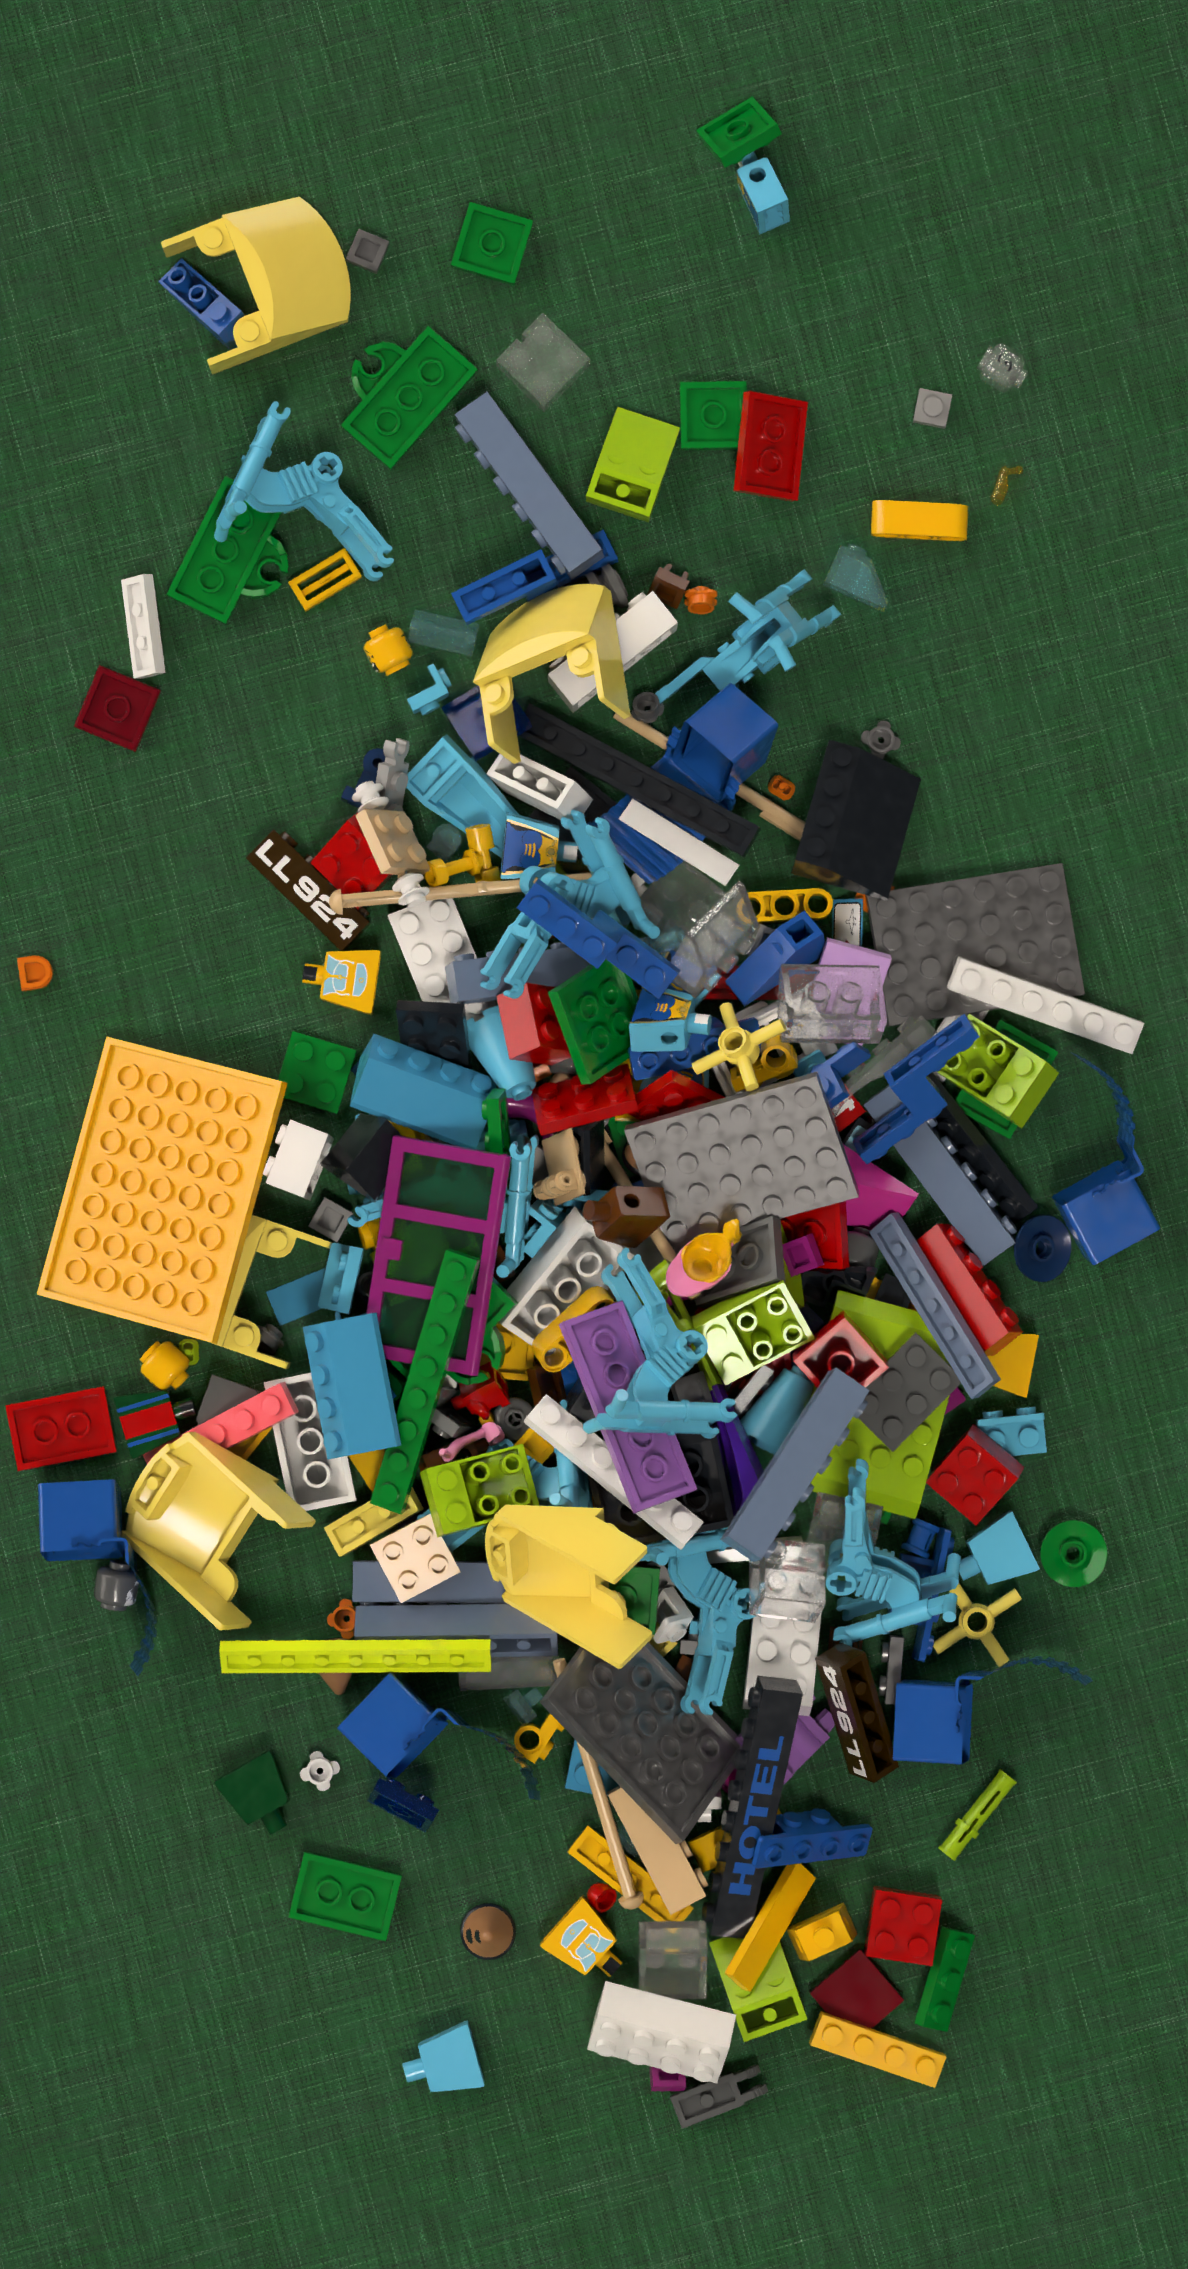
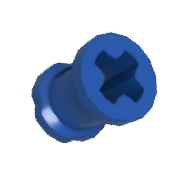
M916 1518L912 1520L914 1525L906 1543H902L900 1548L928 1559L930 1556L928 1549L935 1533H939L940 1528Z

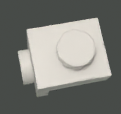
M674 1587L662 1589L658 1596L657 1621L660 1626L653 1637L656 1644L680 1640L685 1636L686 1629L694 1617Z

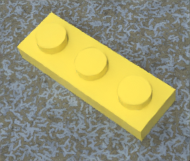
M412 1487L405 1512L402 1514L370 1504V1501L327 1525L324 1529L338 1556L342 1557L424 1510Z

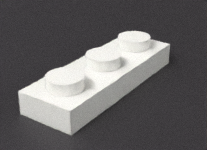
M141 574L123 579L121 584L133 678L144 679L165 673L153 574Z

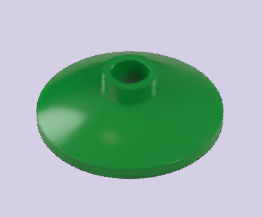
M1078 1520L1064 1521L1055 1525L1045 1535L1040 1549L1041 1563L1048 1576L1058 1584L1067 1587L1085 1586L1096 1580L1104 1570L1107 1561V1546L1100 1532L1092 1525ZM1070 1547H1076L1079 1551L1078 1557L1074 1560L1067 1557V1550Z

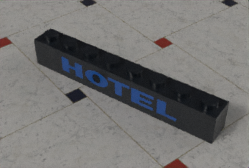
M757 1675L755 1687H751L749 1690L748 1706L750 1707L748 1718L743 1719L741 1736L744 1740L742 1749H737L735 1754L736 1777L735 1780H731L729 1783L728 1799L730 1800L728 1811L725 1810L722 1815L721 1827L724 1833L722 1841H718L716 1844V1870L710 1873L708 1889L711 1892L709 1902H704L702 1908V1921L706 1923L712 1936L744 1939L754 1921L765 1868H755L752 1865L758 1838L773 1834L803 1696L797 1680Z

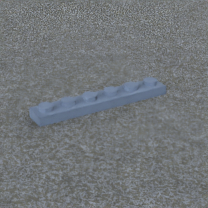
M899 1212L891 1213L870 1230L869 1233L971 1399L979 1398L1000 1381L1001 1378Z

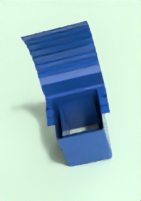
M729 683L683 723L681 731L675 726L672 728V734L669 736L666 744L665 755L651 769L732 812L736 802L735 794L739 790V785L766 763L778 729V723L734 684ZM626 795L617 805L601 815L600 818L606 819L609 822V835L618 854L623 857L624 863L647 884H650L666 876L668 872L674 870L684 860L619 820L628 804L634 799ZM641 803L698 840L703 841L705 839L699 833ZM595 820L592 823H587V825L595 826L596 828H598L597 823H595Z
M1074 1054L1091 1068L1097 1070L1107 1080L1108 1087L1114 1091L1112 1096L1118 1103L1115 1106L1116 1111L1119 1113V1118H1117V1124L1119 1125L1117 1143L1125 1156L1124 1160H1118L1106 1167H1102L1097 1172H1093L1088 1177L1052 1196L1083 1257L1092 1265H1096L1161 1228L1134 1179L1144 1172V1167L1134 1150L1135 1136L1133 1135V1130L1135 1129V1123L1131 1118L1134 1116L1133 1111L1128 1107L1130 1102L1122 1094V1088L1114 1082L1115 1080L1085 1058L1083 1059L1079 1055Z
M113 1479L38 1484L40 1553L46 1561L110 1559L123 1557V1554H125V1561L134 1571L135 1578L141 1585V1590L147 1598L145 1599V1605L149 1610L146 1613L148 1626H145L144 1629L145 1639L141 1640V1649L135 1652L133 1655L134 1660L129 1665L135 1674L139 1676L143 1670V1664L145 1662L148 1663L150 1659V1650L154 1649L153 1638L157 1636L154 1624H157V1617L153 1613L155 1607L150 1600L151 1596L136 1574L137 1555L129 1542L122 1538L120 1486Z
M1036 1656L1032 1659L1025 1657L1018 1661L1014 1660L993 1671L971 1670L959 1676L956 1682L904 1679L896 1684L893 1761L959 1765L969 1761L973 1684L969 1683V1679L980 1680L984 1676L1005 1667L1014 1666L1017 1663H1020V1665L1027 1664L1033 1661L1035 1665L1046 1663L1047 1667H1058L1060 1672L1071 1674L1070 1678L1074 1681L1078 1680L1084 1686L1093 1680L1086 1674L1083 1676L1077 1667L1074 1666L1072 1668L1068 1666V1663L1065 1661L1057 1662L1055 1658L1051 1657L1042 1659V1656Z
M389 1673L337 1727L386 1777L395 1779L447 1726V1720L449 1719L455 1725H462L466 1728L483 1732L488 1736L495 1737L497 1742L506 1745L505 1749L515 1755V1762L522 1767L520 1772L526 1778L524 1785L528 1789L529 1798L541 1801L540 1791H537L536 1788L538 1784L537 1778L532 1775L534 1770L531 1765H527V1759L523 1757V1754L517 1752L518 1750L515 1745L507 1743V1739L497 1736L493 1732L470 1726L456 1712L442 1708L435 1710L398 1674Z

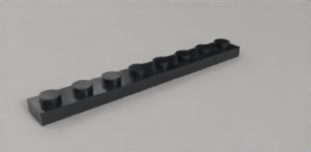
M532 704L528 705L516 726L517 736L743 858L746 857L761 830L759 826Z

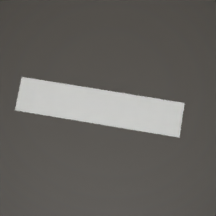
M634 799L631 800L619 817L620 821L726 886L740 866Z

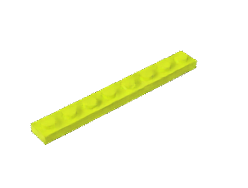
M491 1639L220 1641L219 1650L221 1673L491 1672L492 1665Z

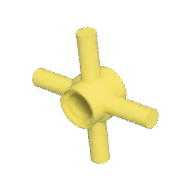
M723 1003L719 1009L726 1029L718 1039L720 1049L693 1062L692 1067L694 1072L699 1075L728 1061L739 1067L745 1089L751 1092L759 1087L752 1066L760 1054L758 1045L785 1032L787 1029L782 1019H778L750 1033L739 1027L732 1003Z
M958 1583L957 1587L949 1590V1592L957 1595V1605L961 1609L958 1619L959 1625L935 1640L933 1648L939 1655L966 1636L970 1639H980L998 1667L1004 1665L1010 1659L992 1634L995 1624L994 1618L1022 1600V1598L1014 1588L988 1606L972 1603L960 1583ZM974 1612L983 1613L986 1620L984 1627L978 1631L971 1630L967 1623L968 1617Z

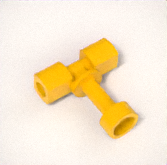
M478 824L465 828L469 849L464 851L463 858L444 863L440 858L427 861L430 870L424 874V877L430 887L447 884L449 876L465 871L471 876H475L476 883L478 881H501L499 866H492L489 849L495 847L490 824Z

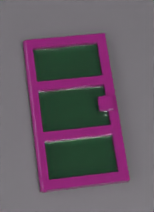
M393 1136L367 1314L377 1313L385 1359L412 1364L444 1254L450 1248L481 1260L447 1371L470 1376L479 1375L511 1156L405 1136Z

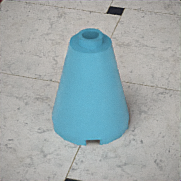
M494 1006L482 1011L484 1017L476 1022L473 1017L467 1020L469 1047L498 1088L506 1089L507 1098H513L515 1101L529 1097L536 1086L533 1063L509 1059L499 1007Z
M793 1365L791 1370L784 1368L740 1420L750 1441L775 1455L811 1398L814 1384L799 1367Z

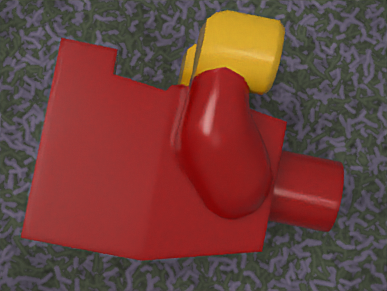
M491 1361L480 1366L479 1369L489 1372L492 1378L470 1385L459 1383L461 1394L451 1398V1403L456 1411L467 1407L471 1414L479 1416L482 1426L488 1422L495 1423L493 1414L490 1411L493 1407L501 1405L503 1408L511 1404L507 1382L499 1370L492 1367Z

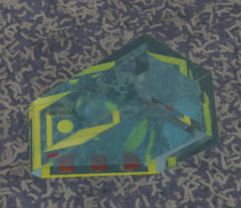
M850 543L848 547L840 545L823 586L884 612L888 601L872 559L865 556L867 551Z

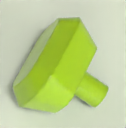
M183 1339L180 1341L179 1350L188 1357L189 1365L198 1363V1342L195 1339Z

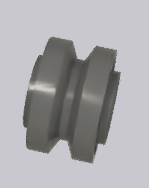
M609 563L601 567V575L599 576L593 571L585 574L586 584L602 585L611 591L613 605L616 604L621 609L628 606L626 588L616 569L613 570Z

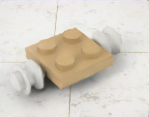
M373 781L360 784L355 789L356 793L352 796L354 802H361L362 804L358 809V814L355 816L381 874L398 875V879L392 889L394 892L402 893L398 900L400 905H407L409 908L418 906L426 900L425 896L430 892L428 887H421L419 884L424 879L423 874L428 872L430 867L426 860L425 850L419 844L413 831L412 821L405 811L384 810L389 802V798L385 796L380 797L379 793L383 790L382 784H374Z

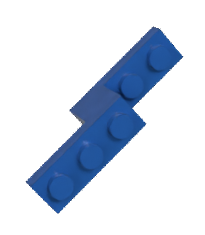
M604 530L592 535L601 547L604 558L573 580L570 579L566 572L560 575L550 561V558L554 555L545 557L540 549L451 593L466 625L524 597L529 602L548 591L572 585L584 579L585 574L592 571L594 573L600 571L601 567L608 563L613 565L619 562Z
M540 879L535 882L516 907L598 969L607 959L658 999L680 972L679 968L601 909L591 919Z
M965 1014L961 1015L883 1073L890 1088L903 1104L852 1141L859 1156L866 1164H869L874 1159L883 1157L890 1147L898 1141L910 1137L917 1127L925 1121L937 1117L942 1109L948 1105L941 1091L928 1075L942 1069L949 1059L957 1053L969 1049L974 1041L980 1037Z

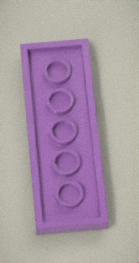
M623 1301L568 1319L559 1324L595 1417L599 1413H606L605 1408L612 1402L617 1390L624 1389L627 1391L636 1369L646 1361ZM601 1430L633 1514L697 1490L676 1434L669 1436L666 1433Z

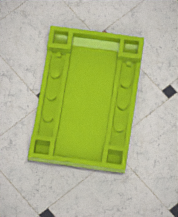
M837 1290L829 1322L844 1310L887 1360L916 1332L950 1366L917 1311ZM815 1385L813 1386L811 1397L817 1390ZM949 1396L894 1452L859 1418L852 1417L847 1425V1428L850 1429L848 1436L839 1447L834 1445L829 1453V1456L832 1457L829 1466L821 1475L817 1473L811 1481V1484L814 1485L812 1491L845 1500V1497L848 1496L849 1467L856 1469V1460L863 1459L869 1465L868 1477L866 1479V1506L916 1519Z

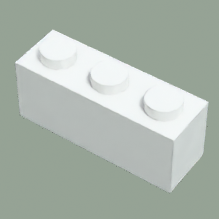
M499 754L486 773L505 793L560 820L562 817H566L573 821L571 811L577 810L584 814L593 801L576 781L521 754V762L513 764Z

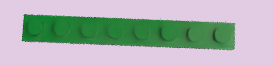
M450 1248L445 1251L396 1414L402 1446L386 1448L370 1504L398 1514L405 1512L481 1260L479 1258Z

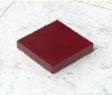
M99 665L74 727L136 753L161 690Z
M860 1948L809 1992L826 2013L871 2029L904 2001L902 1996L870 1959L865 1956Z

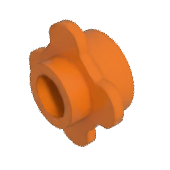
M705 586L694 587L685 591L687 599L684 600V604L688 606V611L693 614L711 613L714 610V606L717 605L715 597L718 596V592Z
M342 1599L339 1602V1607L327 1617L328 1625L341 1632V1636L344 1639L354 1637L356 1608L353 1606V1602L350 1599ZM345 1616H349V1622L344 1621Z

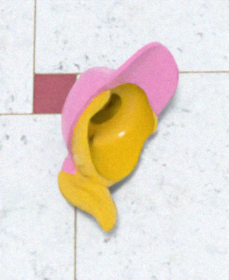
M738 1219L726 1222L723 1226V1233H704L698 1235L679 1251L666 1272L667 1287L672 1294L681 1297L693 1296L704 1290L711 1289L728 1274L732 1262L731 1248L742 1237Z

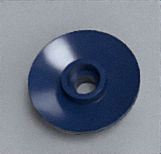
M1047 1215L1033 1217L1021 1227L1017 1234L1016 1243L1014 1244V1257L1017 1267L1025 1277L1037 1282H1047L1055 1279L1064 1271L1071 1256L1072 1246L1070 1234L1066 1226L1059 1219Z

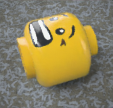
M385 624L369 632L371 639L364 644V651L376 672H385L386 676L410 665L408 659L412 657L413 650L401 628L388 629Z

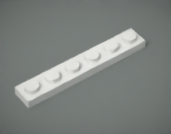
M959 956L947 988L951 991L1129 1054H1133L1144 1023L1140 1020Z
M546 1394L525 1418L524 1423L631 1509L605 1441L595 1433H586L583 1430V1423ZM676 1499L636 1513L680 1550L684 1548L704 1523Z

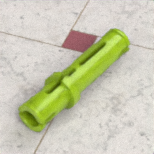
M1000 1769L962 1819L958 1818L955 1821L956 1827L938 1849L955 1861L972 1838L976 1839L979 1833L977 1831L1017 1782Z

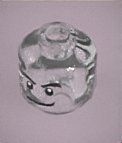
M1002 343L997 344L995 347L989 346L977 366V369L981 370L979 374L980 379L1002 393L1008 392L1012 386L1019 389L1028 373L1027 370L1023 369L1026 362L1025 357Z

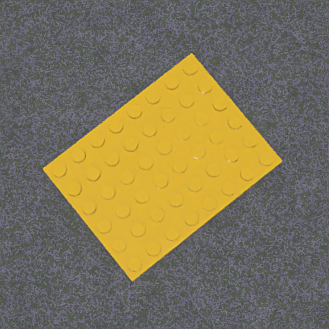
M106 1037L37 1295L217 1344L288 1083Z

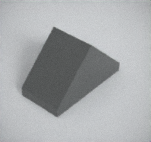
M212 1375L196 1420L200 1425L260 1394L262 1391L218 1375Z

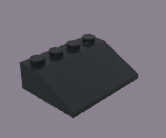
M829 740L791 874L888 901L921 779L861 748Z
M676 1434L697 1490L675 1499L704 1522L696 1533L728 1527L736 1516L729 1473L718 1434L711 1439L704 1438L701 1434ZM588 1475L595 1508H604V1522L615 1525L621 1532L642 1544L666 1540L663 1535L636 1513L633 1514L631 1509Z

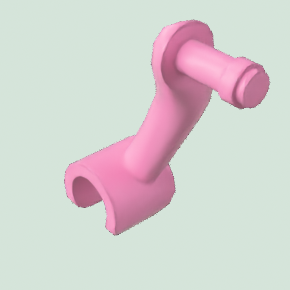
M488 1422L480 1430L459 1437L446 1449H440L439 1455L442 1456L445 1462H449L456 1457L463 1447L482 1438H486L490 1446L496 1445L504 1440L505 1434L499 1425Z

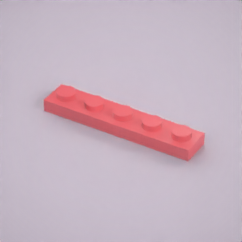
M282 1382L187 1432H197L228 1450L299 1413V1410L286 1383ZM182 1434L168 1441L167 1443L143 1454L146 1464H148L150 1460L155 1456V1454L158 1453L166 1444L173 1443L177 1439L181 1438Z

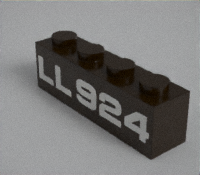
M273 829L246 859L340 951H345L371 925L366 919L370 913L363 906L359 909L356 907L343 908V915L332 911L329 905V898L337 889L318 873L319 871L310 863L313 858L309 854L303 858L294 849L298 843L285 831L279 835Z
M839 1643L816 1657L815 1661L848 1771L852 1775L875 1783L899 1767L898 1761H893V1744L866 1653L860 1649Z

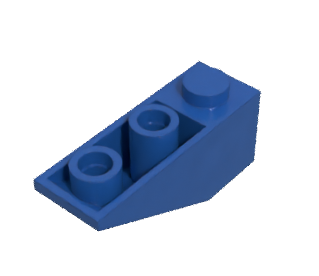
M181 258L158 282L229 350L238 348L234 340L233 329L236 322L245 316L244 313Z
M804 910L776 928L725 981L745 1007L819 959L825 945L824 933Z

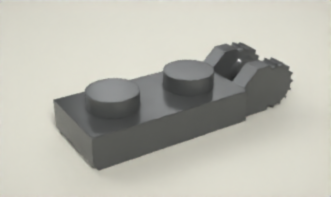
M753 2065L735 2073L729 2072L721 2075L717 2083L703 2082L670 2095L681 2128L745 2105L744 2102L767 2093L766 2084L755 2085L751 2089L740 2093L736 2083L752 2078L760 2073L759 2065Z

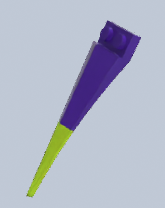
M667 1289L679 1319L687 1318L693 1325L681 1297L672 1294ZM691 1344L692 1351H695L696 1347L694 1344ZM706 1353L697 1364L699 1370L704 1372L713 1402L720 1403L729 1397L708 1353ZM733 1406L727 1409L728 1412H736ZM738 1415L729 1423L716 1421L728 1468L736 1514L764 1472Z

